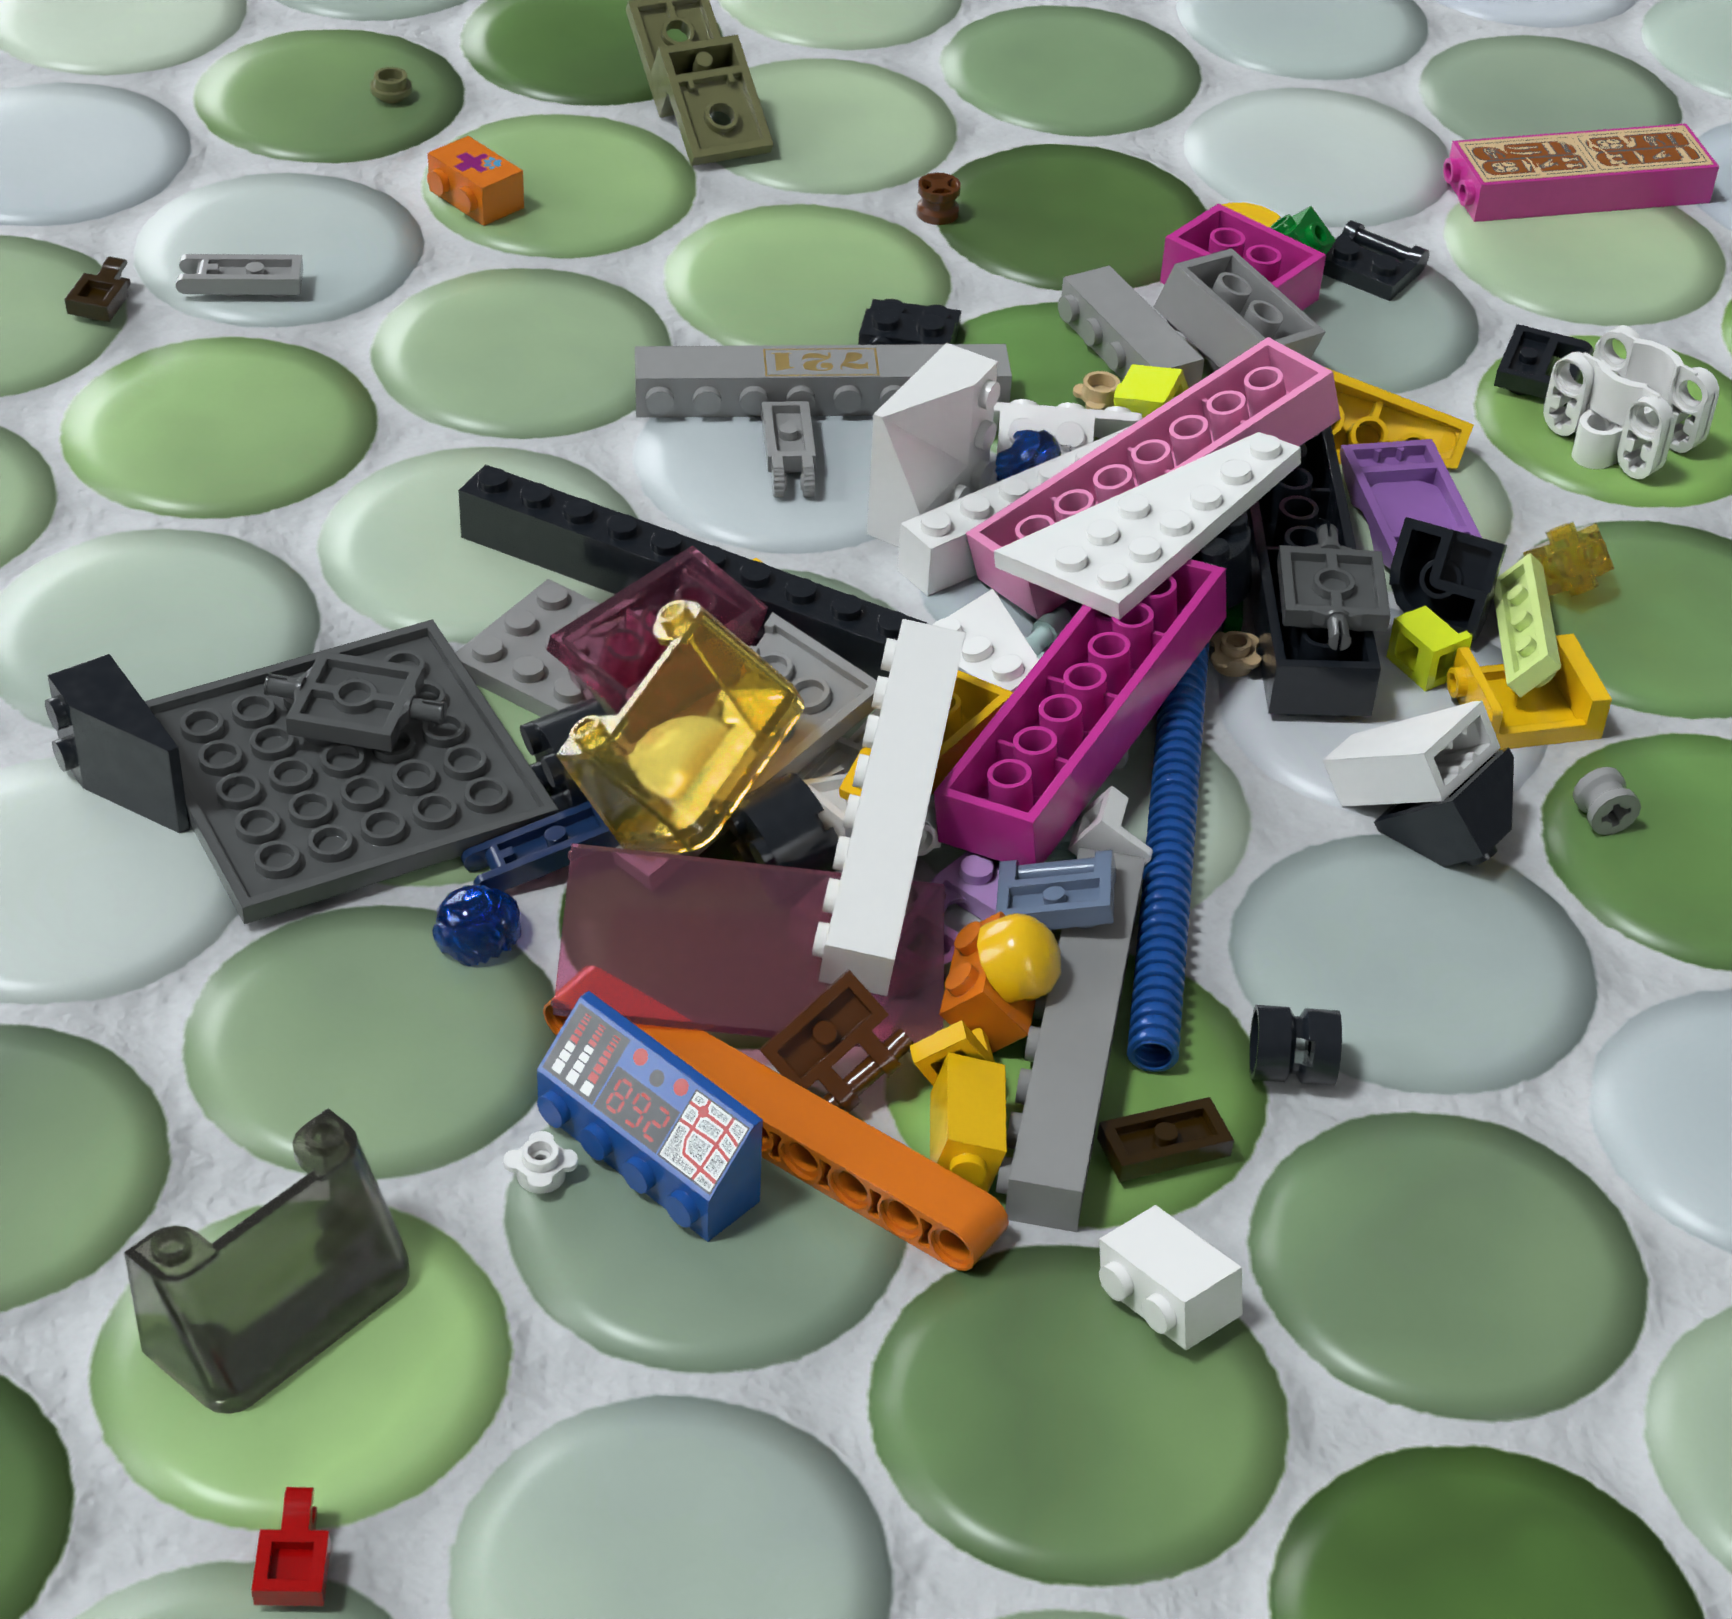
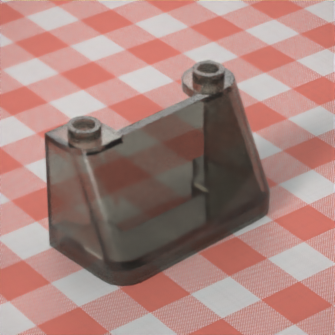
M329 1108L303 1125L296 1132L292 1142L295 1161L308 1174L213 1243H210L201 1234L189 1227L169 1226L150 1233L124 1252L142 1352L201 1404L214 1412L230 1414L241 1412L252 1406L399 1294L408 1283L410 1271L407 1249L354 1129Z

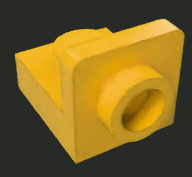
M962 1020L910 1045L915 1066L933 1086L948 1052L994 1062L988 1036L981 1028L971 1031Z

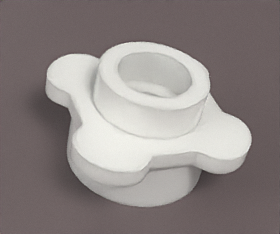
M546 1131L532 1133L529 1140L521 1148L510 1150L504 1155L505 1169L509 1172H517V1181L520 1186L529 1192L537 1194L549 1193L558 1189L565 1180L566 1172L575 1170L578 1164L577 1154L573 1150L560 1147L554 1141L553 1135Z

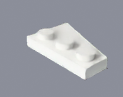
M993 589L950 616L940 619L933 624L934 626L966 632L958 667L959 671L1011 692L1015 691L1039 661Z

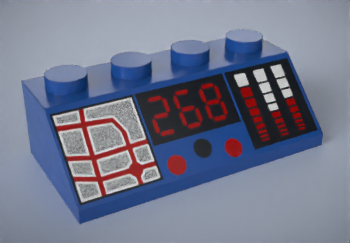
M588 991L580 996L537 1068L538 1111L549 1125L555 1128H562L580 1142L584 1150L593 1159L603 1160L620 1173L634 1191L640 1194H647L665 1208L678 1225L684 1228L689 1227L709 1242L760 1202L763 1119L596 995Z

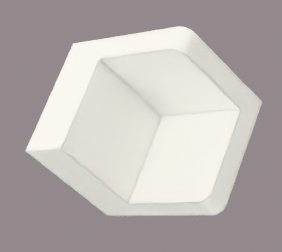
M1110 786L1078 816L1068 850L1076 856L1078 855L1079 847L1100 851L1113 850L1114 853L1145 858V865L1151 861L1153 850L1121 827L1129 798L1113 786Z

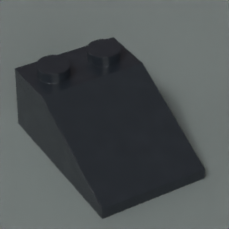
M107 654L47 675L51 698L45 700V708L48 718L58 734V739L52 741V749L63 772L71 770L83 789L179 834L190 830L179 748L112 656Z

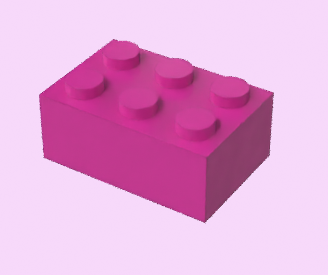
M1219 203L1165 237L1160 283L1164 285L1176 263L1232 248L1302 311L1319 300L1326 254Z

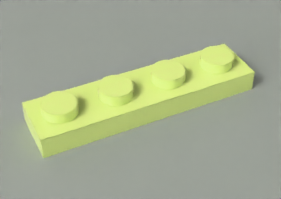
M1531 553L1497 578L1493 591L1495 593L1494 603L1506 682L1520 698L1534 687L1540 688L1546 685L1555 676L1557 670L1561 668L1544 568Z

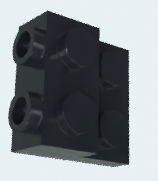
M873 299L870 309L866 308L859 331L858 345L956 344L962 310L948 309L942 305L925 306L903 303L897 299Z

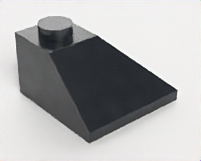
M1510 748L1498 750L1444 801L1393 804L1374 821L1378 831L1443 867L1465 861L1468 866H1475L1490 859L1498 851L1495 845L1512 830L1514 756Z

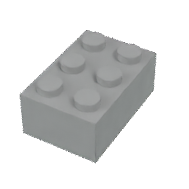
M1232 248L1176 263L1154 305V308L1167 319V323L1173 329L1181 332L1198 348L1202 356L1212 360L1219 368L1267 337L1311 359L1326 332Z

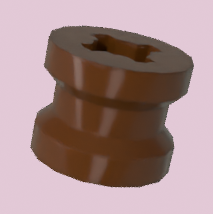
M936 172L922 176L918 182V193L922 197L917 202L916 215L918 218L932 225H945L954 222L959 214V205L955 199L960 195V181L953 175Z

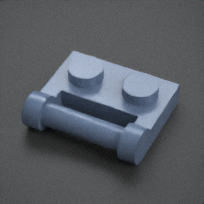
M1113 850L1096 851L1095 857L1024 865H1019L1018 860L1000 861L996 913L1002 911L1006 916L1014 913L1030 915L1039 922L1044 923L1049 930L1071 927L1090 928L1096 925L1114 923V887L1117 876Z

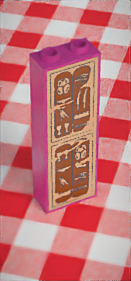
M1686 123L1452 141L1450 156L1446 158L1443 167L1445 181L1451 185L1458 196L1460 204L1465 207L1474 222L1710 203L1719 170V165Z

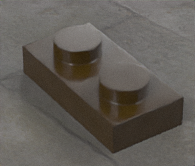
M1210 1097L1099 1122L1097 1139L1119 1182L1231 1156L1234 1142Z

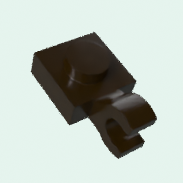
M109 256L105 259L97 275L83 273L64 299L67 314L91 320L110 322L129 296L130 279L121 277L122 271L127 265V259Z

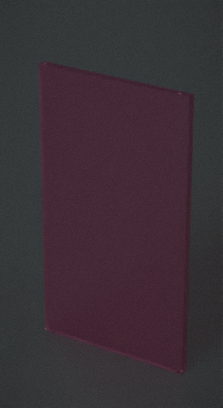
M572 843L571 850L568 852L570 864L555 997L551 1000L553 1015L568 1017L580 996L590 991L634 1024L772 1038L831 985L818 981L822 958L812 956V949L819 921L830 923L832 914L822 912L829 878L840 880L842 873ZM912 881L888 994L883 996L871 993L889 1013V1016L872 1030L882 1043L899 1027L914 1043L943 1029V1018L939 1015L944 995L945 884Z

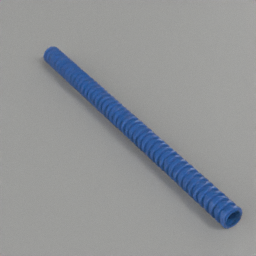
M1209 642L1160 706L1157 715L1146 845L1153 850L1151 861L1144 866L1127 1047L1129 1061L1137 1068L1150 1072L1166 1071L1172 1068L1178 1062L1180 1054Z

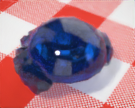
M1044 429L1039 432L1034 430L1015 432L1013 435L1015 441L1012 447L999 452L996 457L995 465L997 467L994 470L997 474L996 480L999 482L1062 455L1056 436Z
M465 885L448 893L437 907L436 924L433 926L432 935L439 950L443 954H450L461 964L466 966L478 965L479 962L486 964L490 958H499L502 951H511L512 945L516 944L517 940L521 937V913L516 900L504 891L489 888L485 885Z

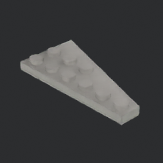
M772 612L764 624L765 634L757 646L750 645L741 658L743 664L741 670L732 682L723 685L702 716V718H709L724 726L735 739L737 760L732 773L725 780V792L720 797L710 801L701 800L696 797L680 801L664 799L659 802L643 804L620 838V845L614 847L611 851L614 866L649 893L653 894L729 831L721 814L723 807L779 776H783L786 773L788 775L791 772L797 774L875 709L871 708L877 680Z

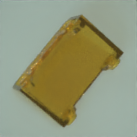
M675 600L665 605L658 612L657 621L653 626V634L658 642L668 647L617 715H589L582 718L572 727L570 737L556 754L624 851L689 852L699 849L712 841L804 709V700L795 686L696 601Z

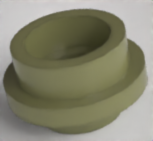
M384 67L374 73V79L370 83V90L372 95L379 98L382 102L394 104L401 102L411 94L412 82L407 78L405 70L397 67Z

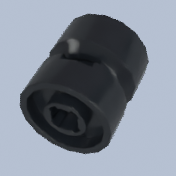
M1255 1005L1249 1044V1073L1251 1080L1285 1082L1291 1074H1296L1300 1083L1335 1086L1340 1069L1342 1050V1020L1340 1011L1305 1008L1300 1016H1294L1290 1007ZM1296 1038L1305 1039L1304 1050L1296 1051Z

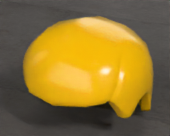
M1014 913L986 923L980 928L977 940L980 964L989 983L1003 1000L1012 1003L1026 999L1029 1002L1052 991L1061 975V953L1054 934L1044 923L1039 922L1030 915Z

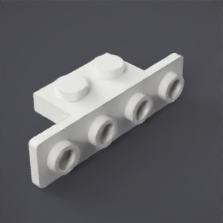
M1017 399L1010 403L996 402L993 414V422L996 423L997 430H999L996 462L1039 465L1093 442L1094 437L1103 438L1127 428L1141 420L1142 414L1132 412L1130 409L1121 406L1097 410L1085 409L1077 403L1044 406L1027 399Z

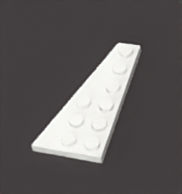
M1257 432L994 550L995 567L1120 620L1301 464V447L1282 441L1275 436Z

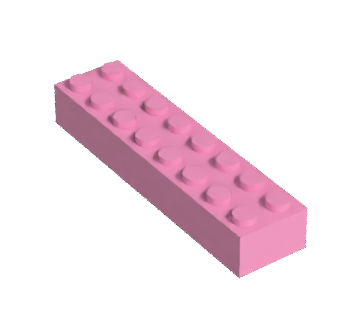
M1267 337L966 532L978 579L1037 620L1042 615L1052 612L1069 600V598L996 568L994 550L1257 432L1272 435L1282 441L1301 446L1341 419L1333 371Z

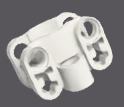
M1621 325L1601 336L1595 345L1593 356L1586 352H1572L1555 363L1551 373L1543 415L1549 428L1556 434L1569 436L1574 432L1576 433L1571 456L1579 465L1590 469H1604L1619 463L1622 470L1630 477L1644 479L1663 467L1669 448L1678 453H1685L1706 440L1719 398V385L1714 375L1707 369L1686 366L1680 356L1667 346L1652 340L1641 339L1634 329ZM1613 339L1619 340L1624 345L1627 352L1626 359L1620 358L1615 353ZM1570 363L1576 365L1582 372L1583 384L1577 383L1571 376ZM1688 380L1695 382L1701 389V401L1695 400L1688 392Z

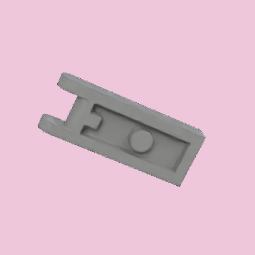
M185 254L181 257L179 263L180 270L185 274L177 277L175 285L177 291L182 294H223L228 297H239L242 295H270L273 297L300 295L303 259L302 255Z

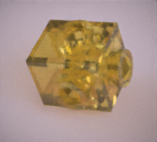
M1574 521L1562 524L1545 532L1548 541L1523 552L1524 557L1531 553L1543 565L1548 596L1564 591H1569L1571 596H1576L1599 586L1597 577L1615 569L1597 523L1576 529Z

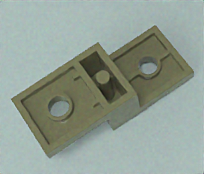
M628 1L626 13L659 118L675 115L691 166L771 153L774 144L739 36L721 37L710 1ZM679 29L686 34L688 39L683 42L674 41L668 36L667 31ZM717 111L723 112L729 116L731 123L728 125L716 124L711 119L710 114Z

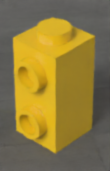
M948 1052L930 1092V1160L989 1192L1007 1152L1005 1065Z

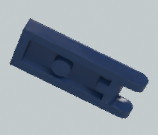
M599 797L470 847L462 853L461 860L466 870L471 872L490 867V871L478 875L473 882L477 895L487 898L533 879L542 878L548 873L583 859L592 858L603 851L620 845L616 830Z

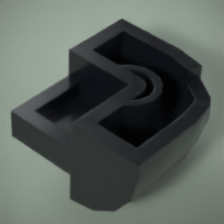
M1405 517L1390 569L1389 585H1391L1396 604L1404 613L1426 605L1458 634L1467 630L1473 636L1472 641L1475 642L1483 629L1495 595L1493 591L1507 545Z

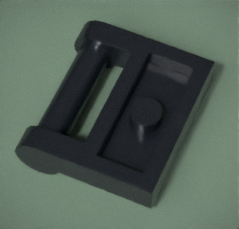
M1352 220L1348 221L1342 234L1336 238L1335 243L1326 254L1323 275L1391 301L1422 273L1429 259V250L1417 245L1413 248L1407 247L1364 230L1363 224Z
M1517 324L1497 369L1494 386L1508 389L1514 394H1529L1546 399L1551 378L1547 374L1554 357L1563 358L1572 352H1586L1593 356L1594 349L1589 342ZM1570 363L1571 376L1578 383L1582 372L1576 365Z

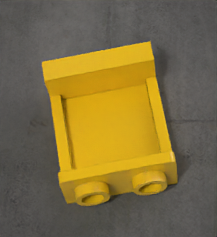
M1574 633L1556 635L1561 668L1557 670L1555 676L1546 685L1540 688L1534 687L1521 698L1507 685L1504 664L1479 666L1469 647L1457 648L1454 665L1447 672L1449 694L1452 698L1457 699L1459 705L1472 701H1483L1501 747L1499 750L1602 739L1612 698Z

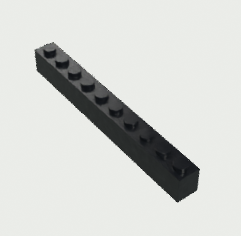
M485 464L458 490L461 538L670 615L677 611L678 605L684 604L697 610L717 615L720 612H726L731 615L732 621L765 630L764 624L773 612L875 680H877L878 676L889 678L890 672L881 670L887 638L898 640L902 619L927 624V622L910 617L902 612L894 611L860 599L857 596L829 588L810 579L790 574L768 566L765 563L757 562L723 550L720 547L684 536L673 530L656 526L634 518L631 515L617 512L592 503L589 500L578 498L544 484L508 473L500 468H494Z

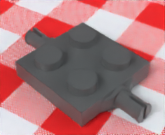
M1327 524L1321 525L1317 529V545L1307 547L1280 545L1277 566L1283 626H1295L1305 629L1327 628L1330 648L1337 650L1339 640L1340 651L1347 649L1351 644L1349 630L1356 632L1388 631L1391 615L1382 551L1356 550L1340 546L1338 542V529L1330 524L1329 534Z
M320 650L313 666L302 676H299V678L268 673V677L266 676L264 682V694L266 696L272 695L294 699L285 718L287 735L392 752L403 727L412 719L443 725L447 715L446 702L418 698L424 685L423 667Z

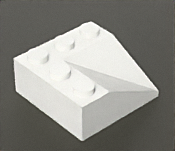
M946 343L873 414L867 535L899 547L900 523L985 488L988 485L993 473V463L989 462L990 449L997 432V425L993 422L994 406L1000 394V384L996 382L998 361Z

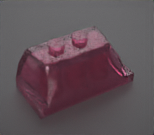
M691 546L550 635L546 650L567 667L570 679L587 700L594 698L601 704L613 723L616 732L630 744L642 737L650 728L664 722L729 678L735 672V664L738 657L742 653H746L750 645L753 644L764 622L768 607L694 546Z

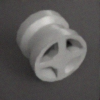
M1612 767L1597 768L1587 773L1579 780L1573 791L1574 802L1581 811L1587 813L1588 823L1592 829L1602 835L1616 834L1626 829L1635 821L1641 809L1640 800L1636 794L1630 789H1626L1627 785L1624 777L1616 768Z

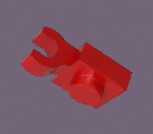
M286 1487L281 1530L260 1529L251 1588L254 1605L324 1606L331 1553V1538L329 1530H315L317 1506H313L314 1487Z

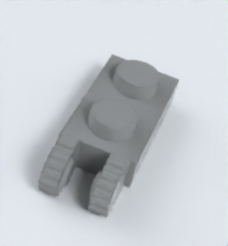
M809 401L762 402L761 418L767 471L771 472L773 497H784L787 477L784 473L793 474L801 472L800 488L803 491V496H814L816 451Z

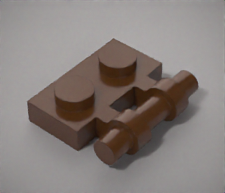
M847 969L767 1041L759 1051L781 1075L805 1089H808L818 1080L828 1091L822 1098L850 1113L862 1102L858 1097L883 1074L889 1078L902 1066L899 1060L910 1051V1045L914 1044V1042L900 1027L883 1043L879 1040L872 1030L889 1016V1013L856 976ZM856 1044H859L868 1056L842 1079L832 1066Z

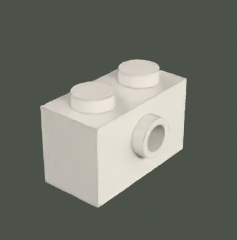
M1157 1205L1099 1238V1278L1101 1286L1112 1299L1122 1301L1143 1317L1154 1331L1165 1334L1184 1350L1190 1349L1243 1315L1242 1267Z

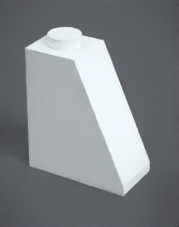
M1472 701L1354 733L1325 757L1323 763L1341 807L1444 801L1501 747L1483 701Z

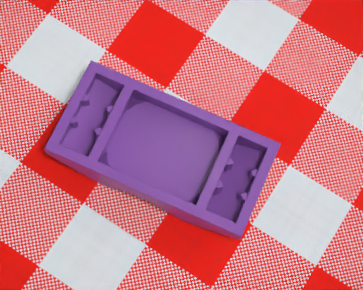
M1432 439L1341 445L1339 455L1351 504L1363 512L1369 526L1374 551H1382L1383 563L1386 567L1391 569V563L1405 517L1481 537Z

